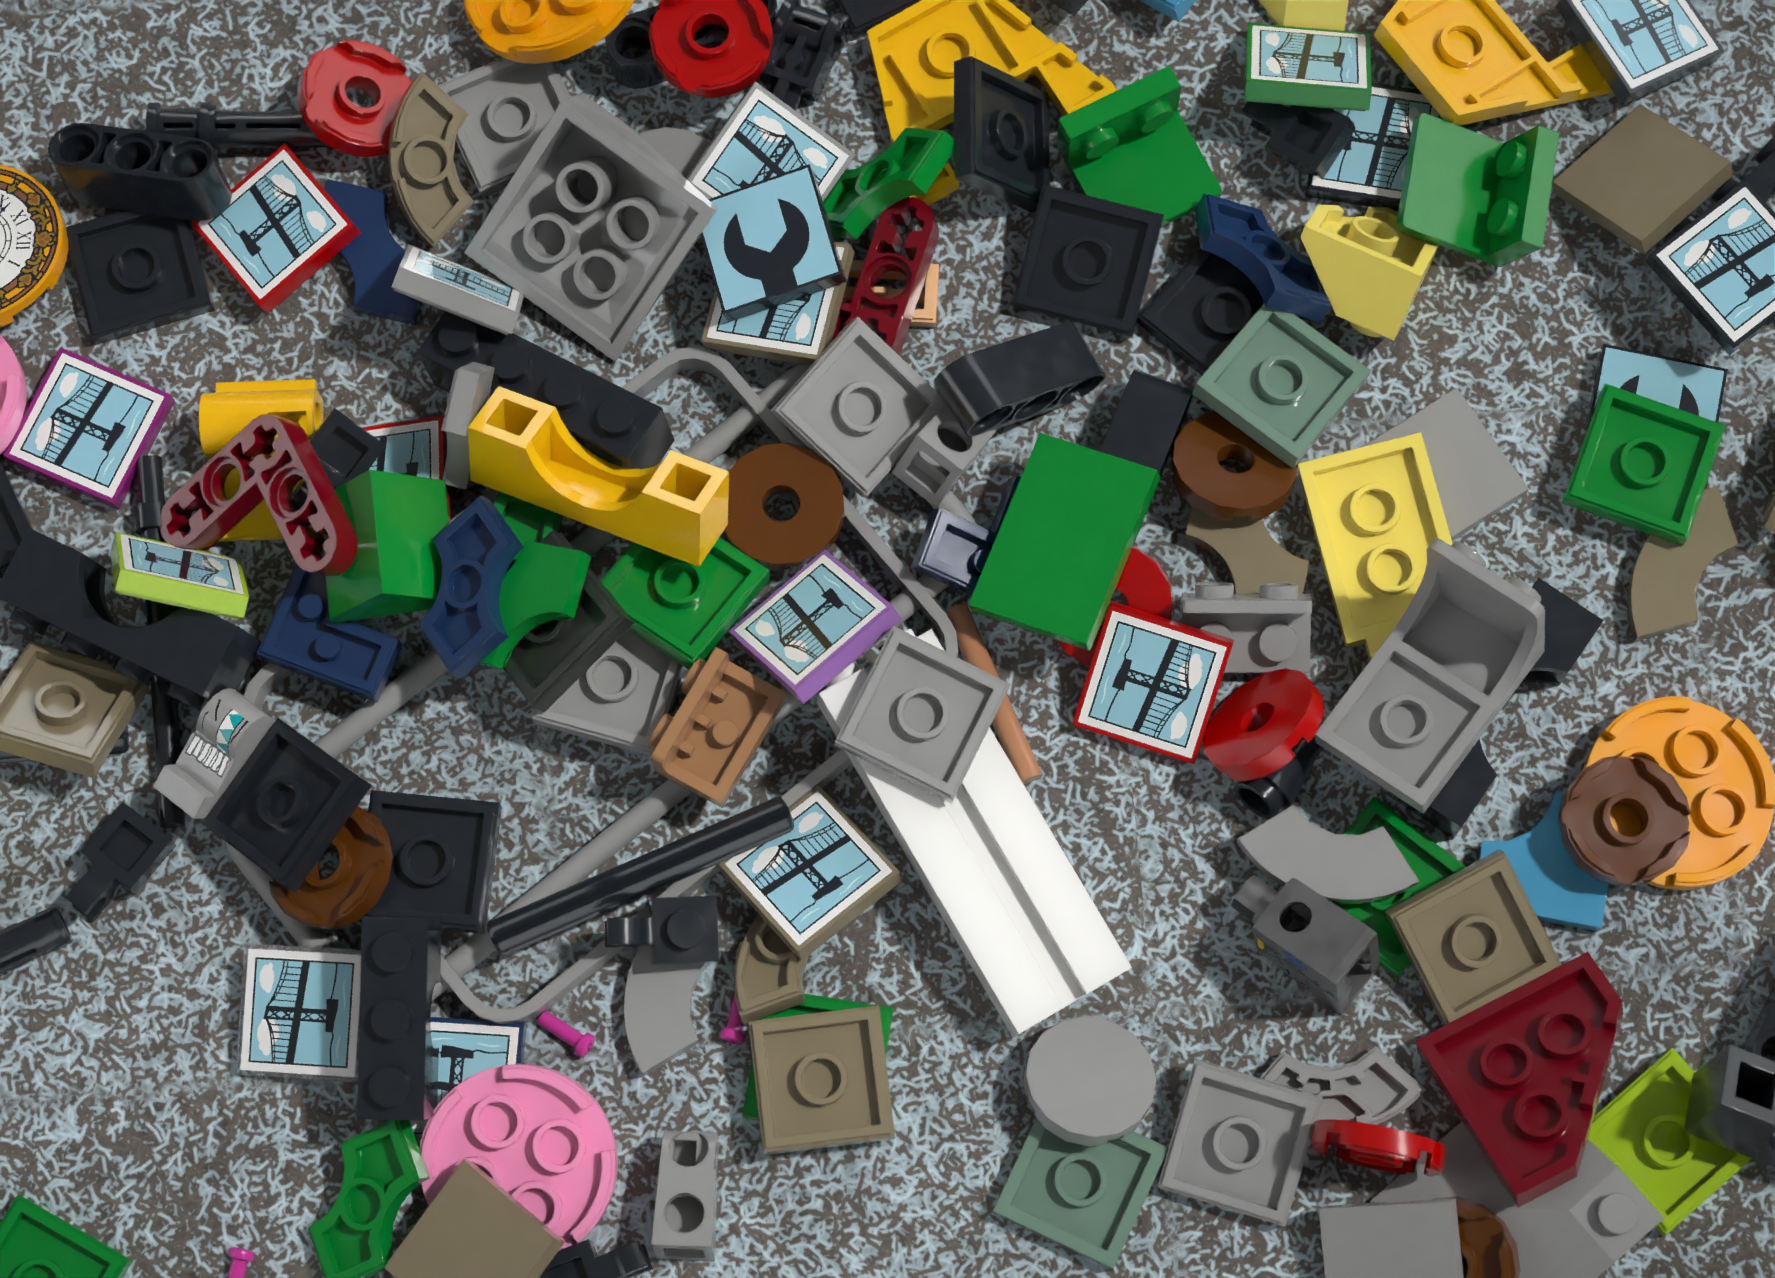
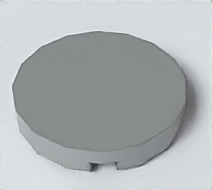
M1085 1016L1062 1020L1041 1034L1029 1052L1022 1084L1026 1098L1028 1095L1030 1104L1035 1109L1033 1114L1044 1128L1064 1141L1091 1147L1107 1144L1108 1140L1117 1139L1122 1135L1124 1138L1137 1129L1153 1102L1156 1075L1150 1054L1134 1034L1113 1021Z

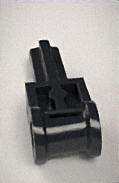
M784 0L772 29L773 44L770 60L759 75L761 82L767 85L766 90L795 111L802 97L818 102L831 69L844 47L848 33L849 17L840 12L829 16L803 7L801 0Z

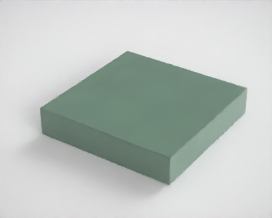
M1263 304L1197 381L1192 394L1291 468H1294L1366 382L1371 370L1295 314L1269 308Z
M1036 1118L993 1209V1214L1113 1271L1169 1148L1136 1132H1132L1124 1138L1122 1135L1117 1139L1108 1140L1107 1144L1091 1147L1067 1142L1044 1128Z

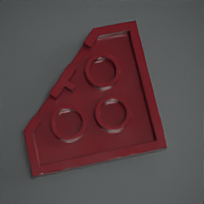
M1588 952L1416 1040L1418 1055L1518 1208L1577 1177L1623 1016V1002Z

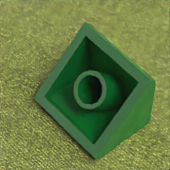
M368 470L335 488L334 490L355 530L358 545L354 562L346 572L339 576H325L330 621L337 623L431 609L437 598L442 577L441 557L434 543V537L450 524L445 481ZM322 533L326 541L329 538V536L327 534Z

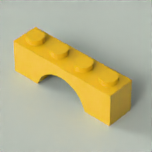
M498 386L468 426L470 481L700 567L728 525L729 471L672 450L662 462L650 468L631 469L614 465L597 457L583 447L567 430L556 407Z

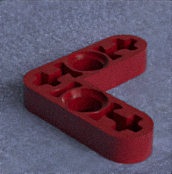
M916 197L904 198L885 209L880 215L851 304L841 303L832 341L844 329L843 323L845 321V325H847L852 318L859 317L872 331L878 330L883 341L900 355L939 238L937 221L931 208L923 200ZM911 218H917L922 230L921 232L911 231L904 246L909 259L913 260L909 261L907 258L899 255L902 248V238L897 230V226H908ZM898 271L907 277L905 288L895 297L881 298L874 293V285L877 279L884 273Z
M271 414L260 415L253 419L166 501L160 514L161 526L159 528L162 538L166 543L177 548L206 551L213 547L256 506L265 500L295 562L301 569L325 576H339L349 569L357 554L358 540L355 530L304 429L299 423L291 419ZM237 468L241 477L240 487L235 496L229 500L225 493V482L229 473ZM304 479L308 487V496L302 508L295 511L291 503V494L297 482ZM322 533L327 534L329 536V538L326 541ZM323 551L326 553L324 557L321 556Z

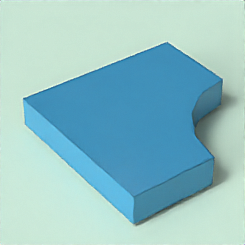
M1556 790L1545 817L1530 832L1508 841L1481 842L1477 861L1498 849L1504 852L1539 921L1592 931L1602 929L1609 883L1596 880L1578 867L1563 845L1558 815L1564 792Z

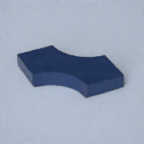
M327 179L324 189L361 232L360 235L338 253L349 265L354 276L355 298L353 306L355 311L416 326L422 302L393 291L394 288L391 287L406 251L395 241L389 231L387 223L389 198L387 193Z
M1203 194L1194 209L1201 249L1225 259L1242 271L1256 286L1266 307L1322 322L1331 304L1311 259L1282 241L1268 225L1262 210L1210 194Z
M481 495L434 537V543L441 557V584L433 606L419 623V628L449 672L459 678L465 677L509 637L500 616V589L510 563L524 548L492 501Z

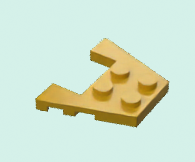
M921 0L867 30L868 45L891 143L897 139L905 128L939 130L954 121V61L968 56L979 59L1022 81L1036 76L1062 116L1117 91V89L1105 76L1101 74L1098 77L1077 60L1078 55L1063 43L1059 42L1056 44L1031 24L1032 19L1008 0ZM948 161L926 194L909 197L923 200L929 206L958 190L959 180L955 179V172Z
M1398 0L1381 21L1374 34V37L1442 119L1458 126L1613 93L1581 44L1553 61L1546 62L1495 0Z

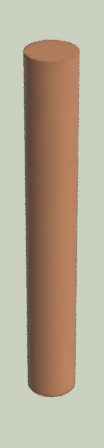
M962 603L946 610L945 613L956 630L958 648L964 661L1000 678L968 605ZM1006 693L992 721V725L1006 756L1025 785L1041 778L1043 774Z

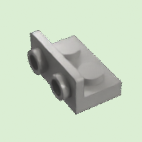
M1201 582L1195 583V593H1182L1183 624L1234 640L1224 673H1266L1284 668L1302 671V673H1310L1312 598L1310 594H1298V584L1285 582L1261 583L1259 594L1234 593L1233 583Z

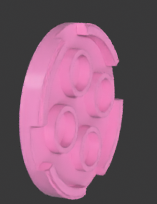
M508 1064L493 1067L467 1078L454 1087L436 1106L434 1115L429 1118L425 1126L419 1147L421 1157L430 1179L421 1183L428 1206L462 1160H467L476 1164L565 1241L559 1250L579 1243L597 1225L611 1201L618 1173V1154L615 1136L605 1112L595 1098L578 1082L567 1075L533 1064Z

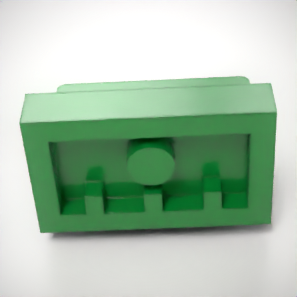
M1170 65L1059 118L1057 148L1082 194L1163 214L1162 226L1193 212L1203 194L1221 197L1222 192L1221 186L1178 112L1181 85Z
M1427 113L1416 116L1412 123L1396 226L1398 230L1497 267H1503L1542 249L1560 133L1538 125L1503 143Z

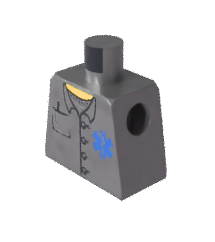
M1254 875L1242 885L1232 901L1231 907L1254 923L1252 930L1257 951L1340 1016L1343 1015L1380 967L1377 932L1298 879L1291 878L1278 893ZM1297 928H1303V929H1304V930H1302V931H1300V932H1290V931H1292V930H1294V929H1297Z

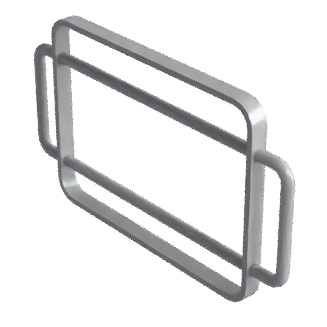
M697 346L677 348L658 358L622 386V388L645 398L670 377L682 371L696 369L712 373L720 379L743 406L682 453L688 457L710 464L758 425L764 429L776 444L791 443L801 446L780 420L770 411L810 366L798 364L790 368L756 394L736 369L715 351ZM491 489L483 497L494 504L499 491ZM951 491L937 507L928 502L933 509L943 508L976 524L971 513ZM843 495L845 509L843 522L902 590L901 593L889 602L894 606L902 619L895 627L900 626L919 610L937 630L944 642L945 652L958 658L956 630L947 614L933 599L949 585L924 574L916 579ZM589 526L569 543L575 550L582 551L592 557L617 536ZM351 620V622H354V623H357V622L359 621V620ZM890 631L887 632L882 638H880L875 644H873L868 650H870L873 646H875L878 642L885 638L890 633ZM434 649L384 687L378 703L368 700L314 743L334 758H337L448 670L436 651ZM272 663L266 664L248 683L244 697L261 709L265 697L276 685L292 674L293 671ZM782 687L781 690L786 692L787 699L769 730L803 704L785 687ZM839 749L781 796L788 808L817 785L821 788L826 786L852 764L845 750ZM670 779L666 780L496 918L581 882L691 794L692 791ZM225 842L234 864L304 952L340 954L320 929L311 928L284 914L271 895L269 880L273 882V878ZM713 865L676 881L656 898L690 896L720 871L719 865ZM649 904L633 917L650 918ZM486 925L485 934L476 933L446 958L441 955L440 982L435 984L432 1001L451 987L464 1005L481 1020L498 1024H526L540 1017L544 1011L549 1010L625 947L605 948L604 939L529 1001L515 1008L498 1009L485 1005L473 995L461 980L464 975L495 951Z

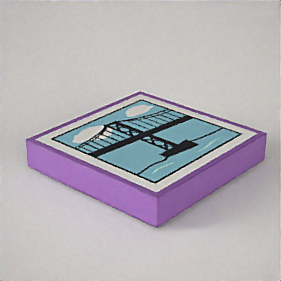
M824 549L728 632L741 649L804 704L902 619L892 604Z

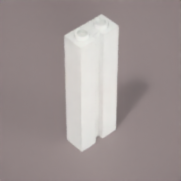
M909 629V630H906V631H905V632H907V633H909V634L915 636V634H914V632L912 631V629ZM932 629L917 637L944 651ZM884 644L878 648L879 651H881ZM856 661L852 662L826 685L827 689L818 694L817 704L836 737L874 664L860 669ZM990 727L952 803L845 751L1013 1038L1132 968Z

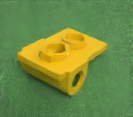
M316 379L217 382L216 393H203L199 403L200 441L208 461L253 419L260 415L271 414L291 419L300 424L308 439H310L323 422L324 401L317 390ZM237 468L229 473L225 482V493L229 500L235 496L240 487L241 477ZM303 479L297 482V484L293 488V491L297 488V486ZM263 500L218 542L283 540L284 538L265 500Z

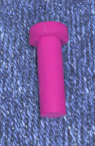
M734 995L727 1026L720 1030L719 1038L728 1043L743 1044L746 1037L742 1033L744 1024Z
M547 1010L541 1014L537 1021L538 1025L573 1047L574 1055L579 1058L585 1057L594 1045L595 1037L589 1032L585 1035L581 1034Z
M238 1247L229 1248L227 1256L232 1257L227 1278H244L248 1261H254L255 1253Z

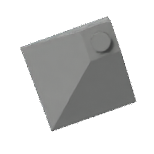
M581 93L563 99L464 253L513 289L523 293L527 299L613 361H616L718 208L631 127Z
M1463 1122L1459 1123L1439 1141V1143L1447 1148L1443 1172L1433 1177H1427L1424 1175L1425 1164L1415 1163L1414 1173L1406 1172V1175L1401 1174L1369 1202L1418 1201L1458 1196L1483 1204L1504 1221L1517 1244L1520 1263L1519 1278H1597L1664 1219L1622 1170L1589 1139L1587 1140L1576 1178L1518 1208ZM1461 1253L1463 1277L1466 1278L1468 1263L1465 1256Z

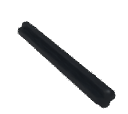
M775 797L491 920L487 924L489 936L495 950L500 955L506 956L783 836L794 829V820L786 802L781 797Z

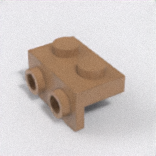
M716 647L707 662L699 658L693 664L681 688V692L687 695L675 716L666 713L661 718L651 735L648 747L654 750L651 755V761L656 772L723 808L784 705L787 695L785 691L730 662L728 653Z

